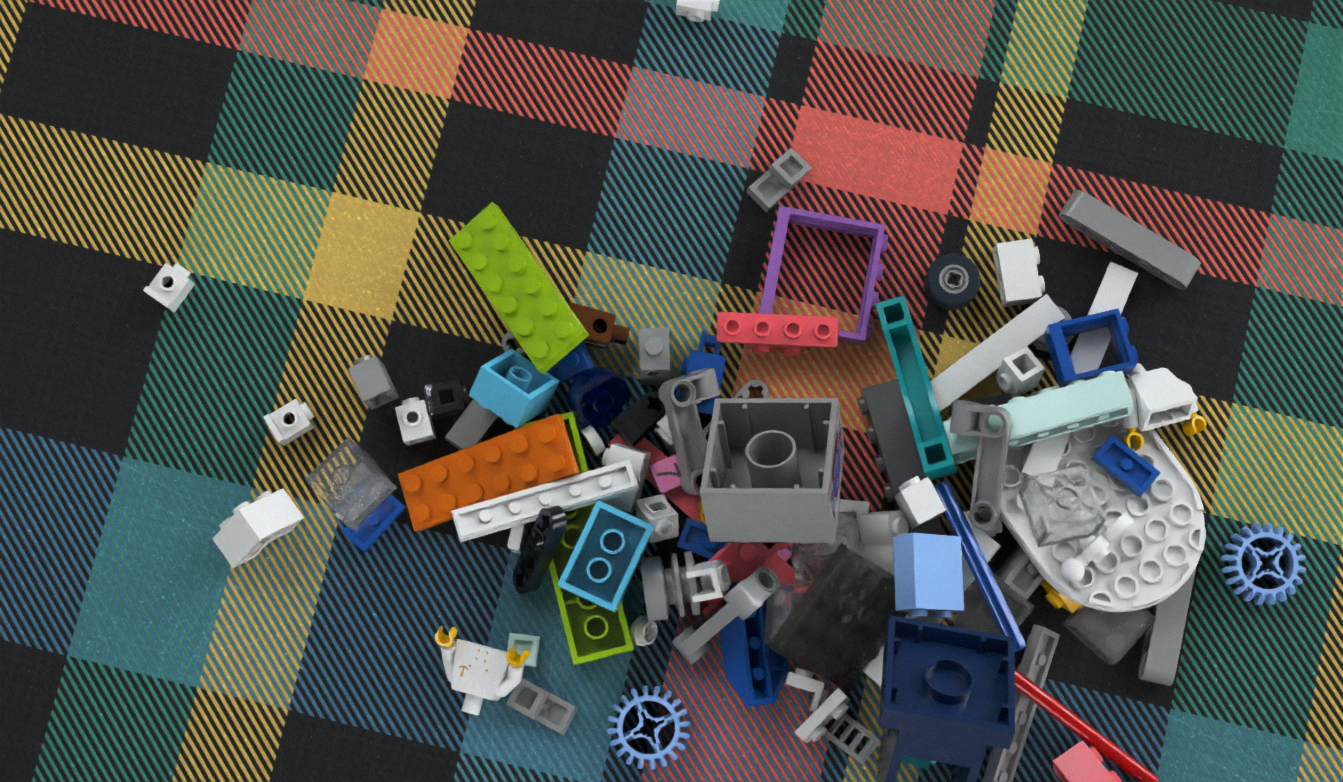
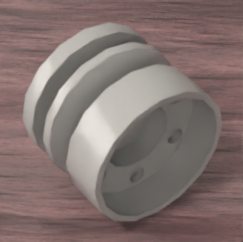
M692 551L684 552L686 566L678 567L677 553H673L671 556V568H664L660 555L640 559L648 622L667 620L669 618V605L675 604L680 618L685 617L683 603L691 602L692 615H700L701 602L693 603L692 599L693 595L702 591L700 578L693 577L687 579L686 572L696 565Z

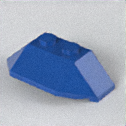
M732 582L729 591L739 582ZM770 595L764 601V604L747 619L742 621L737 616L720 630L725 678L746 707L775 704L778 698L777 694L781 690L789 671L782 610ZM725 600L722 605V608L727 604Z

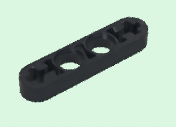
M558 505L540 510L513 572V582L520 594L534 592L539 589L566 530V515L564 510Z

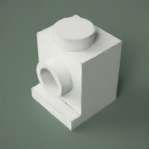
M165 263L150 285L146 286L143 291L172 312H175L195 283L188 278L191 274L188 270L177 263L173 267ZM172 278L173 285L169 288H166V284Z
M297 399L263 417L278 443L283 446L315 428L311 421L315 416L306 402L301 404ZM294 414L295 421L292 424H286L285 418Z

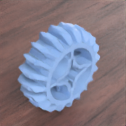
M1259 523L1252 524L1251 530L1245 526L1240 529L1241 535L1235 533L1231 536L1234 544L1228 543L1224 546L1231 554L1221 556V560L1229 562V566L1222 568L1221 571L1222 573H1231L1232 577L1226 580V584H1237L1233 590L1235 595L1245 591L1243 600L1246 602L1254 597L1256 605H1262L1264 600L1268 605H1274L1276 598L1282 602L1287 600L1286 593L1290 595L1296 593L1293 584L1300 585L1303 582L1297 576V573H1305L1307 569L1303 566H1298V562L1305 560L1306 557L1305 555L1297 556L1296 551L1301 548L1300 543L1290 544L1294 537L1293 534L1290 533L1282 537L1284 533L1283 527H1277L1273 531L1271 523L1264 524L1263 528ZM1256 539L1271 542L1274 546L1263 552L1258 547L1254 548L1250 543ZM1242 555L1246 558L1249 565L1245 574L1242 569ZM1281 555H1283L1285 562L1284 572L1281 570L1278 563ZM1267 558L1265 563L1267 569L1259 570L1262 565L1260 559ZM1264 576L1269 581L1273 580L1277 585L1271 589H1263L1252 583L1254 580Z
M645 685L642 688L643 696H638L636 689L633 688L631 689V694L634 699L629 701L625 695L620 697L621 701L626 704L623 709L619 705H613V710L620 714L618 718L615 716L608 717V721L617 723V728H609L607 733H617L618 735L617 739L610 742L611 746H616L619 743L623 746L616 753L618 757L627 751L630 754L626 760L627 764L630 765L634 757L639 759L637 767L642 769L644 760H650L649 767L651 770H654L656 759H660L661 765L665 767L667 766L665 755L669 754L673 760L678 758L677 754L673 751L675 746L684 751L685 745L678 742L680 737L689 739L690 734L681 732V727L690 726V721H680V716H684L688 712L687 709H682L679 712L676 711L675 707L681 703L679 698L672 704L667 701L671 697V691L668 690L664 698L659 697L660 687L656 686L654 695H648L649 689ZM654 701L660 703L670 713L659 718L652 717L647 712L643 702ZM635 706L639 716V724L636 728L624 733L623 723L626 714ZM642 712H644L646 718L651 719V722L652 720L656 722L664 720V723L659 724L654 729L656 743H654L651 736H647V733L644 735L641 732L634 735V732L644 726ZM675 722L673 739L663 749L658 736L659 730L663 726ZM639 737L646 738L655 753L639 752L631 747L628 741Z

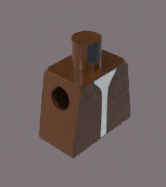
M572 302L568 304L589 334L583 340L586 346L605 349L610 342L626 345L630 328L614 324L616 315ZM593 325L599 326L602 332H595Z

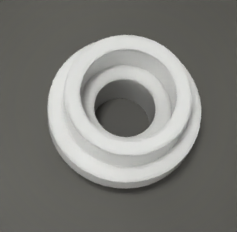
M639 616L630 627L632 642L637 646L650 645L657 637V624L654 621L648 622L647 616Z

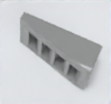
M846 713L836 720L831 728L824 733L827 739L861 765L866 762L881 742L879 738ZM844 721L847 722L849 725L839 738L834 736L840 725ZM853 729H856L858 734L847 746L844 741ZM865 736L869 740L858 754L854 749Z

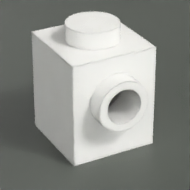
M677 0L676 15L686 16L688 20L694 22L710 21L712 11L718 12L720 0Z
M1026 346L1002 360L995 378L1000 388L1011 394L1012 398H1015L1036 388L1045 368Z
M419 397L409 398L401 401L402 406L395 407L402 439L407 446L436 439L429 406L425 400L420 401Z

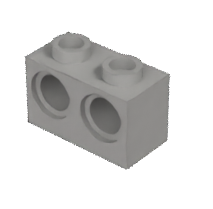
M370 355L363 356L353 362L354 366L348 368L362 401L371 410L399 398L385 365L377 356L372 358Z

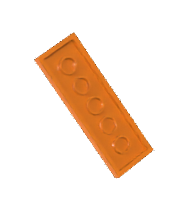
M555 414L399 473L398 477L414 531H422L452 520V510L567 478L580 472L562 414Z

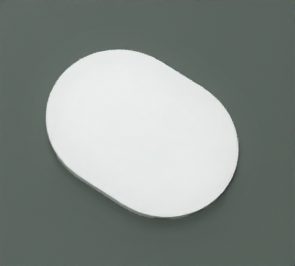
M1036 391L1026 396L1025 398L1037 395L1039 391ZM1122 418L1073 431L1049 486L1020 474L1033 443L1008 450L1001 500V520L1043 578L1053 588L1074 602L1089 608L1108 612L1137 611L1156 605L1170 597L1194 572L1204 549L1206 539L1204 507L1200 495L1187 472L1154 429L1141 432L1138 427L1136 428V432L1141 434L1144 439V444L1136 451L1134 449V442L1130 439V449L1161 472L1140 498L1091 460L1111 434L1120 441L1127 435V428H1123ZM1124 512H1127L1134 522L1106 547L1110 553L1097 565L1093 561L1084 567V576L1081 580L1068 582L1063 579L1060 574L1062 562L1067 558L1079 556L1083 552L1079 546L1093 534L1098 538Z

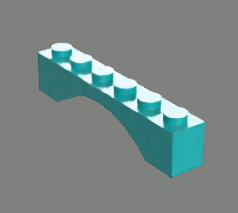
M905 296L877 303L875 305L926 478L929 477L931 481L955 474L957 469Z

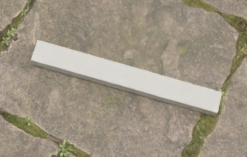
M1110 262L1088 315L1118 308L1121 315L1138 273ZM1108 327L1079 334L1070 355L1076 374L1099 368L1111 340ZM1072 432L1034 442L1020 474L1049 486Z

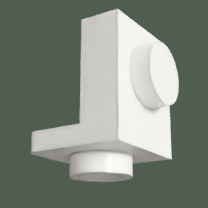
M796 668L795 673L788 672L784 684L812 692L813 696L808 711L815 712L827 698L828 690L823 689L825 683L812 679L814 673Z

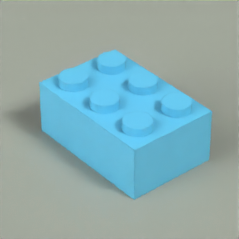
M597 500L557 586L616 613L655 530L654 526Z

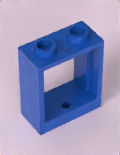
M1119 308L1047 326L1043 335L1060 388L1066 387L1074 380L1084 379L1087 381L1097 378L1099 374L1105 371H1123L1124 375L1132 373L1138 362V354L1135 346H1130L1127 337L1129 334L1128 322L1125 317L1121 318ZM1108 327L1120 364L1076 374L1064 337Z

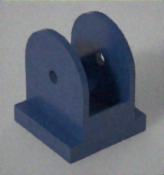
M889 615L884 636L879 726H882L883 729L877 782H895L903 756L952 764L951 782H976L988 746L1010 749L1015 734V638Z

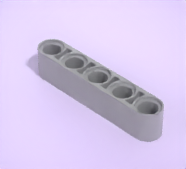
M1075 189L1059 214L1060 219L1069 226L1175 288L1185 290L1201 264L1192 254L1084 191Z
M1196 567L1189 579L1174 594L1162 602L1151 606L1138 671L1140 680L1171 686L1174 681Z

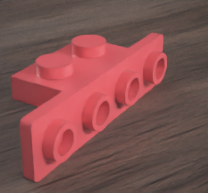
M719 312L717 316L716 340L719 343L746 344L745 349H752L753 354L766 355L770 354V350L782 351V355L799 356L800 352H805L807 347L836 348L838 345V318Z
M728 542L708 561L722 559L723 564L727 566L730 582H741L758 568L765 567L770 562V557L776 551L785 549L790 543ZM717 598L701 601V612L707 615L710 611L718 610L723 605L724 599Z

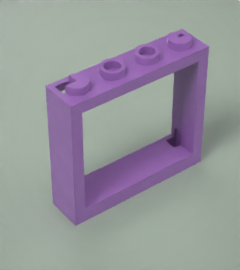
M779 206L759 314H772L788 223L872 238L856 333L838 330V342L863 346L865 338L871 339L874 321L869 320L871 309L876 310L875 304H877L879 292H875L874 287L875 281H881L884 263H879L881 251L886 252L889 235L884 234L885 225Z

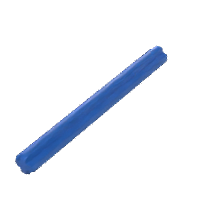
M942 481L936 484L934 488L946 508L944 514L954 535L961 536L962 552L1002 636L1015 638V652L1022 650L1026 647L1022 634L949 482Z

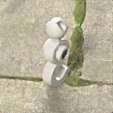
M1124 512L1098 538L1093 534L1079 546L1083 551L1079 556L1067 558L1062 562L1060 574L1063 579L1068 582L1081 580L1084 576V567L1091 561L1097 565L1110 553L1106 547L1134 522L1130 515Z

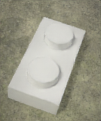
M837 688L795 733L806 743L810 740L816 742L827 731L825 725L832 718L838 720L848 710L849 707L846 704L851 699L842 690Z

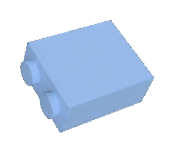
M908 533L893 536L896 611L908 612L909 617H927V613H933L934 619L952 618V612L964 611L961 536Z

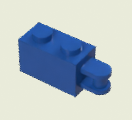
M702 330L699 350H690L689 358L683 357L680 374L688 375V373L714 367L720 390L726 356L719 355L721 343L717 342V336L709 335L707 331ZM704 346L716 348L715 354L703 352ZM677 387V392H676V397H675L676 400L678 401V399L680 398V395H681V391H680L679 387ZM715 398L702 400L701 403L696 404L699 416L712 419Z

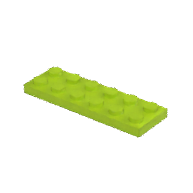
M491 202L448 240L538 372L545 374L589 336L586 329L498 205Z

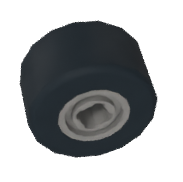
M949 253L940 256L931 264L924 280V289L927 297L935 306L943 310H957L965 307L973 300L980 287V274L977 266L971 259L961 254Z

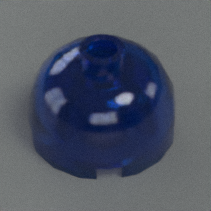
M591 367L581 372L571 383L568 391L569 407L582 425L586 427L587 425H593L594 428H602L610 425L623 411L622 406L625 400L629 403L630 388L616 372L605 367Z

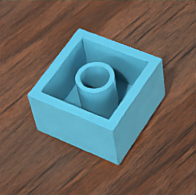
M510 349L481 366L469 396L476 400L481 407L497 414L508 425L519 428L547 409L559 384V380L547 372L545 374L538 372L531 361Z

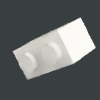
M1032 238L997 243L992 249L1002 307L1035 303L1042 297V293H1045L1044 278L1042 275H1038L1037 264H1040L1038 247H1033Z
M916 476L904 482L898 487L900 492L894 497L900 509L903 510L911 529L946 511L929 477L920 480Z

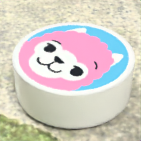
M588 426L580 431L585 443L594 456H598L605 451L604 443L592 426Z

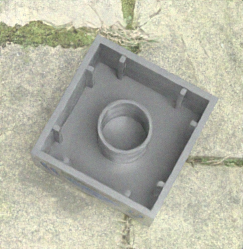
M715 398L700 487V497L710 542L835 543L845 451L838 398Z

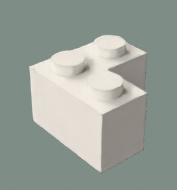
M284 488L274 493H271L269 490L258 496L255 502L249 504L248 501H245L234 508L232 511L234 515L219 525L221 530L214 536L213 540L232 568H235L256 557L269 542L291 532L304 517Z

